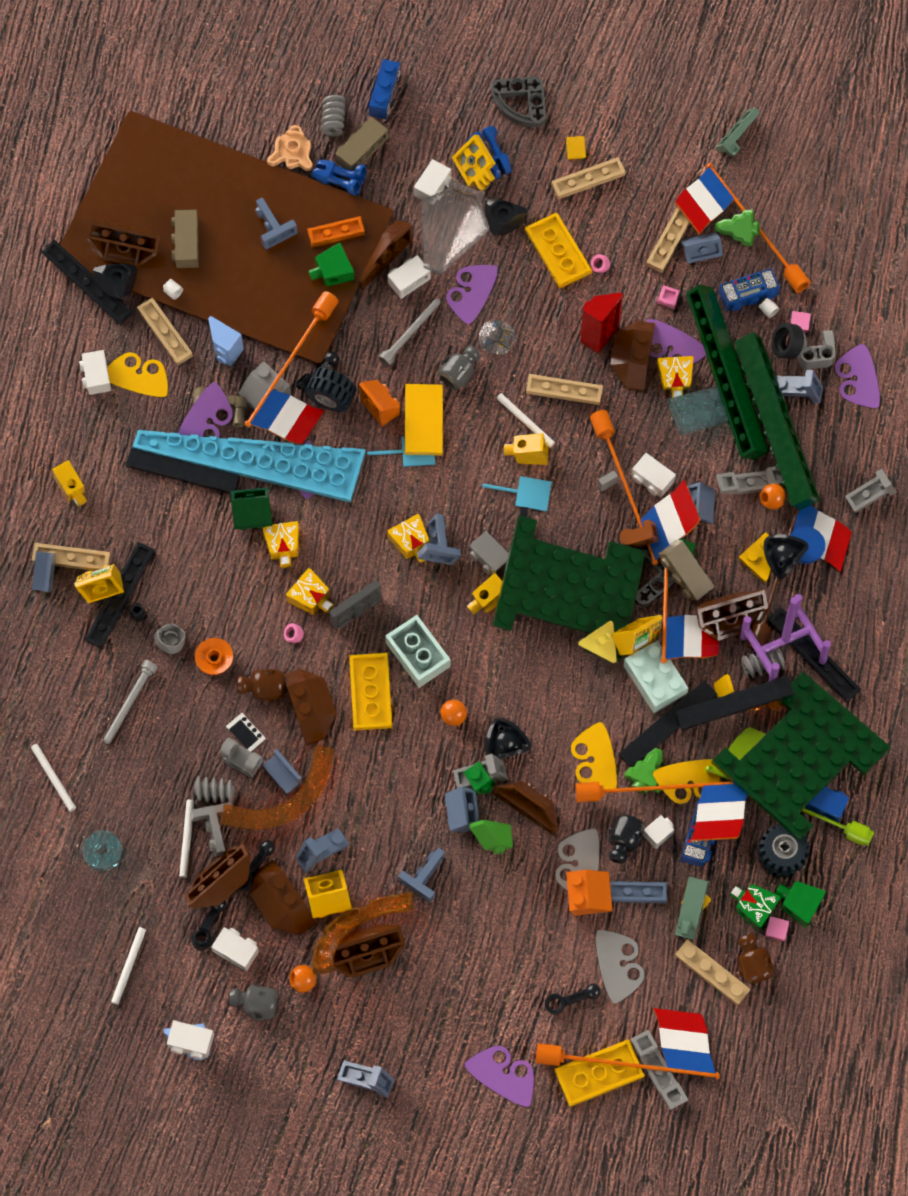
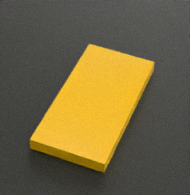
M557 212L525 227V232L559 289L592 273V269Z
M405 384V455L442 456L443 385Z
M388 653L349 655L354 731L393 728Z
M629 1039L585 1056L588 1058L639 1064ZM574 1060L554 1068L569 1107L645 1077L641 1068Z

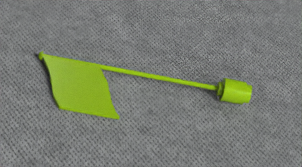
M749 727L735 739L728 750L741 760L766 734ZM714 765L705 768L707 773L709 771L730 780ZM804 808L802 812L845 829L846 839L862 846L863 844L868 846L874 834L870 827L854 820L852 824L847 823V826L808 809Z

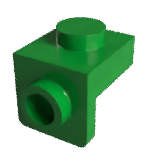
M480 761L463 772L473 789L480 795L489 793L493 786L496 785V782L490 777Z

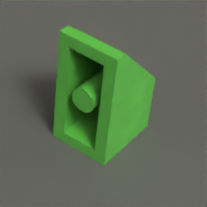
M484 819L469 824L471 831L485 850L493 851L494 854H503L505 850L513 848L511 825Z

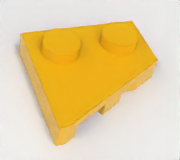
M766 532L739 556V560L764 584L767 582L771 571L763 548L764 540L769 536Z

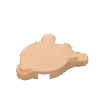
M293 125L284 135L278 136L275 142V151L267 159L268 165L276 166L281 162H286L288 169L301 167L305 171L312 170L313 163L309 158L311 143L310 140L304 137L305 134L302 132L301 127Z

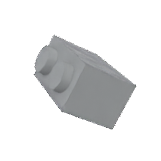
M485 531L469 545V555L475 562L479 561L483 565L482 568L488 575L496 573L498 576L505 570L509 553Z

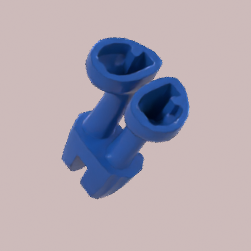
M490 126L482 130V135L479 131L473 135H479L483 143V138L489 143L494 153L492 158L496 163L490 170L496 180L501 177L498 166H500L505 175L511 173L512 169L508 155L502 153L497 144L496 136L498 131L496 127Z
M318 160L311 177L327 185L332 183L347 189L350 195L356 196L360 192V184L363 185L367 168L366 165L359 164L352 171L337 166L336 162ZM335 175L350 179V181L341 179L339 177H336Z

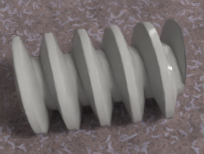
M339 95L327 96L322 102L321 131L328 136H340L344 133L341 129L344 128L345 98Z
M779 648L778 650H772L771 653L770 651L765 653L772 664L778 663L781 669L785 670L784 658ZM750 654L749 659L746 656H742L741 662L747 678L748 674L754 679L755 672H758L760 676H763V670L767 672L757 654L756 656Z
M198 776L194 785L193 799L197 795L198 801H202L205 796L206 802H210L211 798H213V802L217 803L220 798L222 804L228 799V802L232 805L235 796V785H232L231 780H228L227 784L224 785L223 779L217 784L215 778L209 783L208 777H205L204 781L201 782L200 776Z

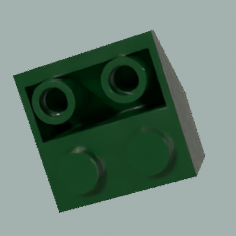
M268 488L230 491L234 530L272 526Z

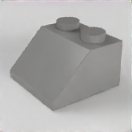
M262 362L250 373L238 395L245 397L247 403L255 410L278 374L267 363ZM281 377L273 390L291 395L290 385Z

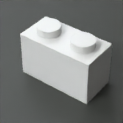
M432 159L414 186V196L433 206L435 201H439L442 197L445 186L448 187L452 181L451 169Z
M418 255L407 259L402 266L392 269L388 274V284L400 299L431 279L430 270Z
M104 350L83 353V361H79L81 372H85V377L82 378L84 389H88L89 395L111 391Z
M645 453L632 468L631 476L637 484L644 485L652 495H658L661 498L675 482L676 474Z
M224 927L211 947L214 953L246 972L259 953L255 941L250 938L243 939L240 937V933L233 928L228 930Z
M173 1020L167 1046L171 1049V1052L176 1054L186 1052L196 1059L208 1058L214 1032L213 1030Z

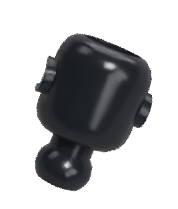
M621 814L615 818L613 825L609 828V842L614 846L609 852V860L617 864H624L627 860L626 853L637 850L645 828L640 819L627 814Z

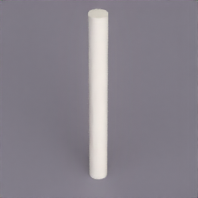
M502 393L498 395L497 400L534 434L544 433ZM544 433L546 442L551 448L555 442Z
M34 744L31 746L32 751L69 812L74 811L76 806L38 744Z
M194 800L186 801L179 874L181 878H187L192 832L190 813L194 809Z
M139 927L111 1001L113 1004L119 1005L146 932L144 928Z

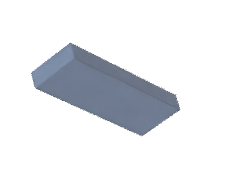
M610 881L612 902L667 903V882Z

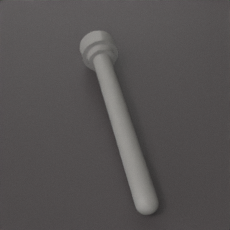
M434 299L389 350L383 351L378 356V360L384 366L389 367L394 362V355L440 305V300Z
M144 660L141 666L142 673L105 735L104 743L109 744L112 741L147 678L157 671L158 666L151 661Z

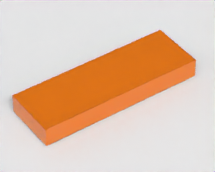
M361 216L307 229L311 247L365 235Z

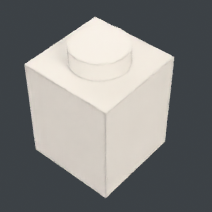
M660 815L644 829L643 836L657 849L673 835L674 825L668 818Z

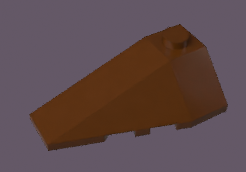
M396 220L385 228L359 279L361 290L369 285L413 242L412 224Z

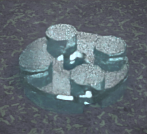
M106 830L92 833L84 841L82 847V854L88 866L101 871L116 867L123 852L119 839L112 832ZM101 846H105V849L108 850L104 855H100L97 852V849H101Z

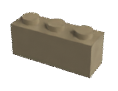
M373 117L368 121H364L360 129L356 133H352L344 145L337 148L335 153L336 162L344 169L354 171L359 164H363L388 139V129Z
M175 210V217L171 218L172 228H175V234H172V245H175V250H172V262L175 261L176 268H199L197 210Z
M675 540L659 553L662 565L670 570L672 579L682 587V593L687 599L699 600L715 587L683 541Z

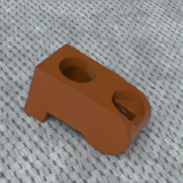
M651 520L643 521V527L633 530L624 529L620 533L619 539L622 544L632 548L659 542L656 524Z

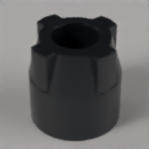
M137 602L130 607V615L134 621L141 622L146 618L145 608ZM138 609L141 610L139 613H135V612H134L135 610H138Z

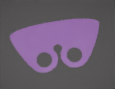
M475 265L464 267L458 271L456 276L457 282L461 286L470 287L471 291L466 292L463 288L454 287L448 291L446 299L452 310L466 324L472 323L482 310L495 283L497 266ZM463 272L471 273V281L463 282L460 278ZM454 291L462 293L463 297L458 302L451 299V294Z
M647 319L646 322L656 323L652 344L658 343L662 346L661 353L655 354L651 351L650 356L655 358L664 356L667 352V347L670 345L674 349L669 352L667 357H672L675 354H679L682 357L693 356L694 364L706 356L703 344L693 337L666 323Z
M860 344L844 354L835 364V371L838 376L851 378L853 375H856L858 377L857 381L847 380L843 382L840 386V393L844 399L855 404L878 408L880 394L874 364L867 347L864 344ZM841 364H849L851 371L848 374L841 373L839 370ZM846 385H853L856 388L854 395H847L844 392Z
M216 382L211 383L196 400L178 432L180 435L191 436L192 434L204 437V431L212 429L215 432V436L219 438L217 427L213 424H207L206 420L212 418L213 422L217 425H226L231 421L233 417L231 405ZM220 409H224L228 413V417L224 421H220L216 417V413Z
M503 1046L488 1048L465 1062V1068L485 1086L518 1105L530 1106L534 1087V1073L532 1066L524 1060L515 1061L510 1066V1072L504 1074L503 1068L507 1067L510 1063L511 1055ZM503 1051L506 1055V1060L503 1063H496L493 1059L495 1052ZM518 1065L527 1067L528 1073L525 1077H518L515 1074V1068Z

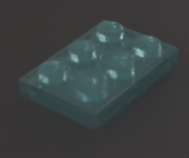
M717 386L670 398L667 401L681 435L729 422Z

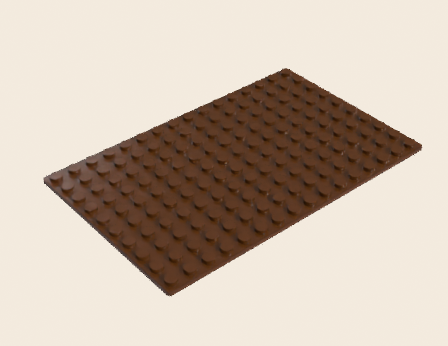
M129 111L60 245L94 275V267L120 263L102 260L87 241L86 235L89 220L114 222L156 233L161 236L158 254L137 268L136 279L131 292L148 299L153 298L158 303L209 322L208 318L212 316L241 335L292 354L315 319L311 310L323 292H330L337 297L338 304L327 320H318L295 355L313 363L322 364L360 285L359 279L385 228L390 223L393 210L359 196L350 195L348 192L277 165L270 166L261 159L134 111ZM262 197L280 226L291 220H294L297 225V234L266 250L262 245L261 235L268 231L264 226V219L259 218L255 211L257 208L256 200ZM175 210H197L199 268H176L175 261L172 262V250H175V245H172V234H175V228H172L171 218L175 217ZM361 216L365 235L311 247L307 232L308 228ZM341 243L353 268L355 280L331 286H325L322 278L311 281L308 271L316 268L315 257L334 245ZM169 279H172L183 288L182 294L175 300L163 291V285Z

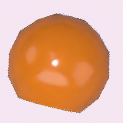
M768 484L760 493V501L767 509H779L786 501V492L779 484Z
M457 699L448 700L441 707V718L447 725L459 726L467 717V708L463 702Z
M296 966L290 972V986L297 992H308L315 986L317 975L310 966Z

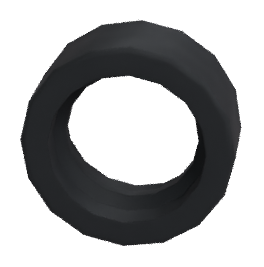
M781 323L776 327L771 345L772 351L777 357L794 359L800 354L804 345V333L800 326L791 323ZM788 334H790V342L786 349V339Z

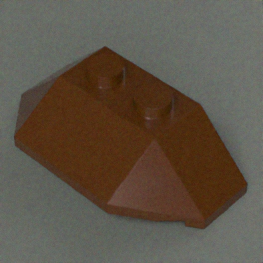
M89 220L86 239L102 260L120 264H131L138 268L158 254L161 236L141 228L114 222Z
M635 321L616 331L610 367L623 383L625 389L644 391L656 323Z
M765 590L737 592L703 602L696 608L699 628L716 641L741 634L744 617L749 616L751 618L750 629L752 631L753 625L758 623L763 613L768 609Z
M302 669L283 674L284 683L306 746L325 740L337 714L325 678Z
M523 781L494 785L492 788L494 796L557 838L559 828L552 798L546 794L541 795L536 791L535 786L530 783L526 784Z
M243 843L227 849L197 876L190 889L184 894L190 908L219 906L238 888L244 885L249 878L251 855Z
M274 860L269 861L256 871L250 897L271 928L301 935L316 925L304 901Z
M375 925L340 936L325 947L323 951L329 969L354 978L391 966L401 949L405 946V941L400 925Z

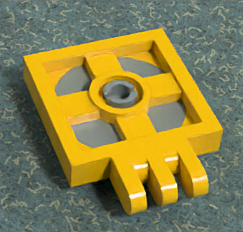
M473 135L451 158L467 185L473 187L476 184L483 191L486 188L485 186H488L490 181L492 182L495 179L490 169L496 163L480 136Z

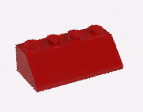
M621 292L594 296L591 301L587 300L582 307L580 342L598 354L620 327L624 295Z

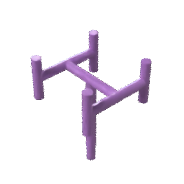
M796 594L790 600L782 638L764 646L759 644L750 629L751 618L749 616L744 617L740 639H748L769 673V681L777 679L780 665L778 663L772 664L765 653L808 634L820 651L819 663L825 664L827 661L831 642L828 640L823 642L800 606L802 601L800 594ZM799 617L805 628L792 633L794 620Z

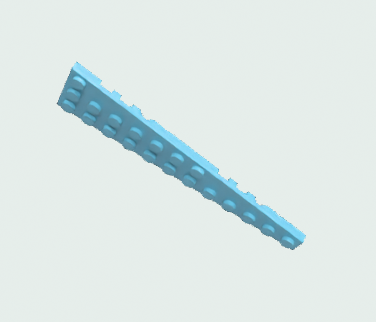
M145 430L137 431L133 444L134 449L351 503L366 453V449L316 447L310 444L294 445L293 443L286 442L279 443L239 438L222 439L216 436L199 437L192 434L187 436L180 435L179 433Z

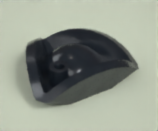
M488 197L485 201L486 223L488 229L494 235H506L512 232L522 223L527 214L525 207L501 199Z
M110 264L94 267L93 273L97 284L107 295L121 298L126 297L131 292L136 279L137 267L131 264Z
M784 534L768 536L764 540L763 545L766 561L772 572L779 579H783L788 575L809 547L806 541Z
M496 718L488 730L485 754H493L499 759H504L528 751L531 744L525 733L516 724L504 718Z

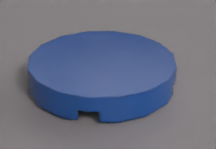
M807 526L799 527L792 531L791 536L806 541L809 546L799 560V563L811 564L819 560L825 551L826 545L822 534L818 530Z

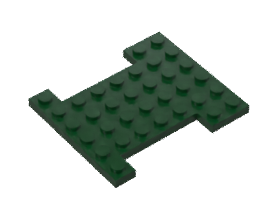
M520 515L517 517L492 627L511 631L515 614L587 633V636L609 621L613 622L614 632L630 624L646 551L609 541L605 558L603 559L533 539L537 520ZM616 647V658L620 662L623 655L619 654ZM586 649L583 650L585 653L596 655Z
M804 671L790 683L794 696L778 700L789 712L741 760L734 756L727 748H724L711 762L798 841L813 828V825L800 812L849 763L865 776L891 749L887 743Z

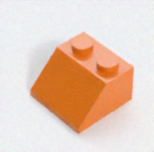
M379 380L365 381L359 384L360 400L381 427L400 415V403L395 397L392 398L390 396V391L385 384H381Z
M595 870L566 872L569 911L573 916L613 911L609 872Z

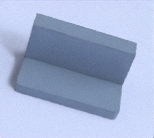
M716 232L680 240L681 245L684 247L685 258L688 264L723 256L721 238Z
M702 482L687 485L701 521L713 524L715 489Z
M36 551L33 590H41L47 593L52 591L56 553Z
M277 749L274 751V756L262 765L264 770L287 796L302 785L301 776Z

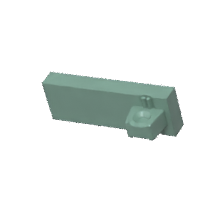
M756 107L747 110L715 149L719 153L726 152L729 156H734L740 150L736 140L760 114L759 110Z
M693 877L688 878L675 935L695 940L709 881Z

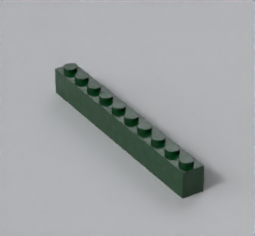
M699 284L688 291L686 296L740 457L756 460L769 451L713 287Z
M752 332L734 342L736 346L735 353L741 360V370L747 377L748 381H746L749 390L752 391V401L759 410V420L764 424V434L770 441V451L777 461L776 468L783 477L782 484L788 491V501L791 506L802 510L820 501L763 340L760 335Z

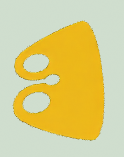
M131 352L121 355L107 366L110 383L116 386L155 397H165L168 394L166 372L163 364L158 360L146 361L142 367V374L136 373V370L141 365V359L137 354ZM134 357L137 361L136 365L127 367L125 365L126 358ZM149 364H157L159 367L158 372L155 374L148 373L147 366Z
M598 722L582 732L571 744V752L575 758L584 760L592 756L595 759L593 763L588 761L580 763L576 768V777L581 783L599 782L600 785L604 786V789L617 788V772L611 741L604 724ZM579 743L585 744L588 748L587 753L584 755L577 754L575 751L576 745ZM582 767H589L592 770L590 778L581 777L580 770Z
M713 759L675 763L661 767L653 772V776L659 786L688 784V781H692L694 784L714 783L720 780V776L705 771L707 766L711 767L713 765L711 763ZM698 787L693 788L694 794L700 799L701 794L698 791ZM684 788L687 796L682 800L676 797V789L663 790L671 800L678 804L687 803L691 798V788Z

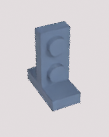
M263 197L256 200L257 208L255 211L259 218L264 219V226L268 231L261 235L262 245L265 250L297 234V225L294 220L280 226Z
M806 370L805 376H776L783 396L810 397L813 403L821 402L823 385L814 370Z
M436 513L428 522L430 543H426L419 550L418 559L453 565L461 557L460 549L447 547L446 524L444 523L443 514Z
M338 828L316 840H313L312 837L306 839L296 854L295 859L304 873H307L313 869L316 863L347 848L349 843Z
M440 848L435 852L432 851L426 859L428 862L424 868L420 867L415 874L416 879L402 870L398 875V882L431 903L435 898V892L426 887L425 884L445 858V852Z
M345 1060L342 1063L337 1078L339 1082L376 1091L380 1096L387 1098L394 1082V1078L382 1067L374 1065V1068Z

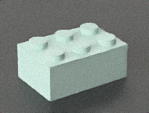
M418 615L385 636L387 646L418 688L451 667L450 658Z
M658 640L624 660V668L653 713L683 698L688 692L686 683L671 660L664 664L660 662L662 646Z

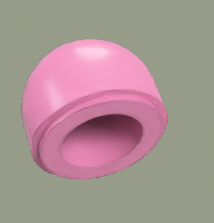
M595 255L591 261V268L594 272L604 273L610 268V260L605 255ZM602 260L603 265L598 269L596 263Z
M288 624L284 630V638L290 643H298L304 636L302 627L297 624ZM292 629H294L295 634L292 638H290L289 632Z

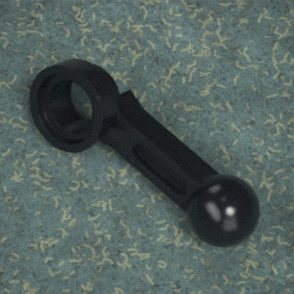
M328 352L324 357V362L318 368L329 369L336 366L339 362V356L335 352ZM305 373L295 383V387L298 390L305 391L312 375Z
M265 840L260 844V851L250 864L248 883L238 888L239 890H247L252 886L256 871L266 857L272 855L275 851V845L272 841Z
M226 901L222 902L219 906H211L203 924L199 927L198 931L193 933L191 943L195 949L205 950L211 945V935L209 932L219 913L225 910ZM203 935L207 939L204 942H198L196 937Z
M592 983L585 990L566 997H562L559 994H551L545 1000V1008L550 1014H560L569 1005L588 998L592 1000L599 998L601 988L597 984ZM554 999L561 1002V1006L557 1010H553L549 1006L550 1002Z

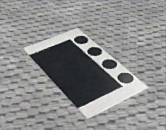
M243 713L226 726L250 752L266 739Z

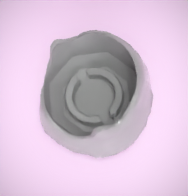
M175 624L164 625L156 631L154 636L155 643L161 651L167 654L178 653L185 644V631Z

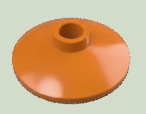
M206 639L198 645L195 651L196 665L206 674H221L231 666L233 650L223 639ZM217 656L218 660L212 661L211 658Z

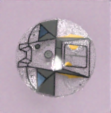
M492 320L481 327L478 338L482 349L489 353L505 355L514 345L516 336L510 324L502 320Z

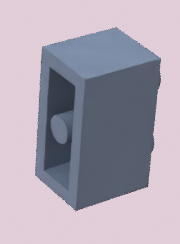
M459 787L445 793L450 831L459 833L470 831L469 824L479 821L475 790Z

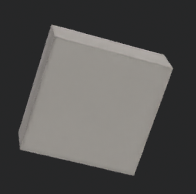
M612 471L599 478L598 488L601 492L617 484L618 475L616 472Z

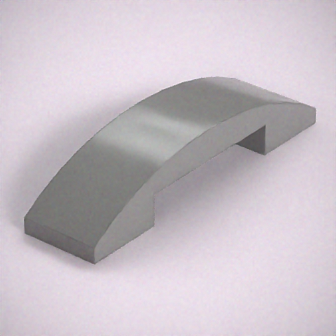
M776 466L768 467L765 471L736 475L734 472L716 475L720 491L724 494L760 492L768 484L783 486V477Z
M649 1030L631 1038V1042L642 1064L667 1067ZM645 1069L670 1110L688 1101L680 1084L676 1082L671 1072Z

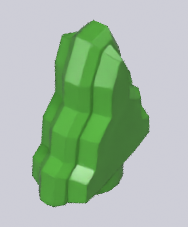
M744 210L742 214H735L732 219H723L715 223V230L723 235H731L733 240L740 241L744 246L752 247L754 236H759L760 222L755 221L754 210Z
M658 748L653 749L646 755L644 760L638 761L634 767L628 768L624 777L633 783L632 787L659 786L653 776V772L659 769L662 764V750ZM647 790L655 793H660V790ZM637 791L642 794L647 793V791Z

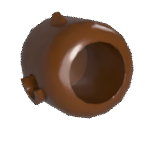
M263 668L255 670L252 673V678L240 676L237 678V692L239 694L252 692L255 699L262 700L265 703L278 700L284 695L283 672L279 669Z
M753 933L738 939L739 945L744 950V953L738 958L739 972L748 984H755L770 979L775 973L768 950L764 947H757V938Z

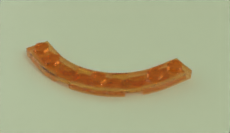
M320 745L314 746L307 778L300 790L286 802L272 808L260 810L224 804L220 824L247 830H263L279 827L298 818L315 803L325 788L330 775L335 749Z
M409 892L370 900L368 905L360 908L355 906L334 919L323 930L324 935L321 939L316 941L312 960L313 974L334 972V956L338 945L349 932L359 925L383 915L414 910L413 893Z

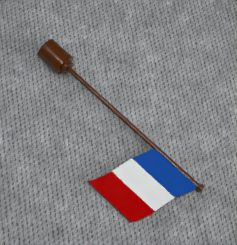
M811 505L802 510L796 508L788 535H791L795 529L804 526L818 530L824 537L826 544L825 551L820 559L830 564L840 573L852 532L839 521L823 514ZM775 577L768 601V609L764 614L763 621L754 624L752 632L761 646L768 644L772 632L766 621L779 581L777 577ZM748 641L747 647L755 652L752 645Z

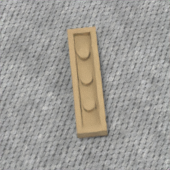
M619 157L553 180L551 185L557 198L561 199L625 176L626 172Z
M678 206L646 262V266L661 273L666 268L690 224Z
M153 298L137 307L141 316L177 366L193 357L191 350Z
M529 374L526 394L600 405L603 385Z
M35 543L32 563H35L36 551L56 553L55 566L95 571L109 565L111 553Z
M688 939L675 954L676 958L737 1006L751 990Z

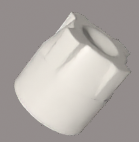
M169 279L163 285V291L174 300L183 292V288L172 279Z
M768 298L759 305V308L768 318L773 317L779 311V307Z

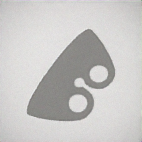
M589 829L574 834L559 844L558 854L563 860L570 862L577 860L579 863L576 867L571 864H562L556 870L557 882L567 891V881L560 877V872L563 869H570L571 871H598L599 836L596 829ZM567 844L575 848V853L569 857L565 856L562 852L563 847Z
M598 930L596 933V950L600 971L608 996L616 1004L635 991L644 980V971L640 965L630 963L625 967L620 966L621 960L631 961L636 958L639 952L638 945L627 936ZM624 944H631L634 947L632 955L626 956L622 953L621 948ZM636 968L639 970L640 976L637 980H630L628 978L627 972L629 969Z

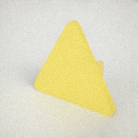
M612 621L607 622L578 642V645L611 663L617 661L616 647L611 636L614 633Z

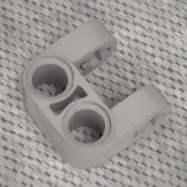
M832 330L822 331L823 345L808 347L804 333V345L802 351L797 356L801 368L817 369L832 365L836 353ZM827 354L830 358H825L822 355ZM805 356H809V357H811L812 359H811V360H807V359H805L804 357H805Z
M229 737L220 749L222 760L227 765L250 778L254 777L263 763L262 756L238 745V742Z

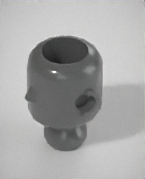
M468 346L464 350L463 355L455 353L450 357L447 356L441 362L442 366L438 371L440 380L453 390L465 387L472 380L471 377L475 372L473 363L477 362L481 356L479 351L473 346Z
M258 985L249 986L246 992L234 988L231 990L229 997L230 1006H243L244 1013L257 1021L273 1019L279 1003V992L276 989Z

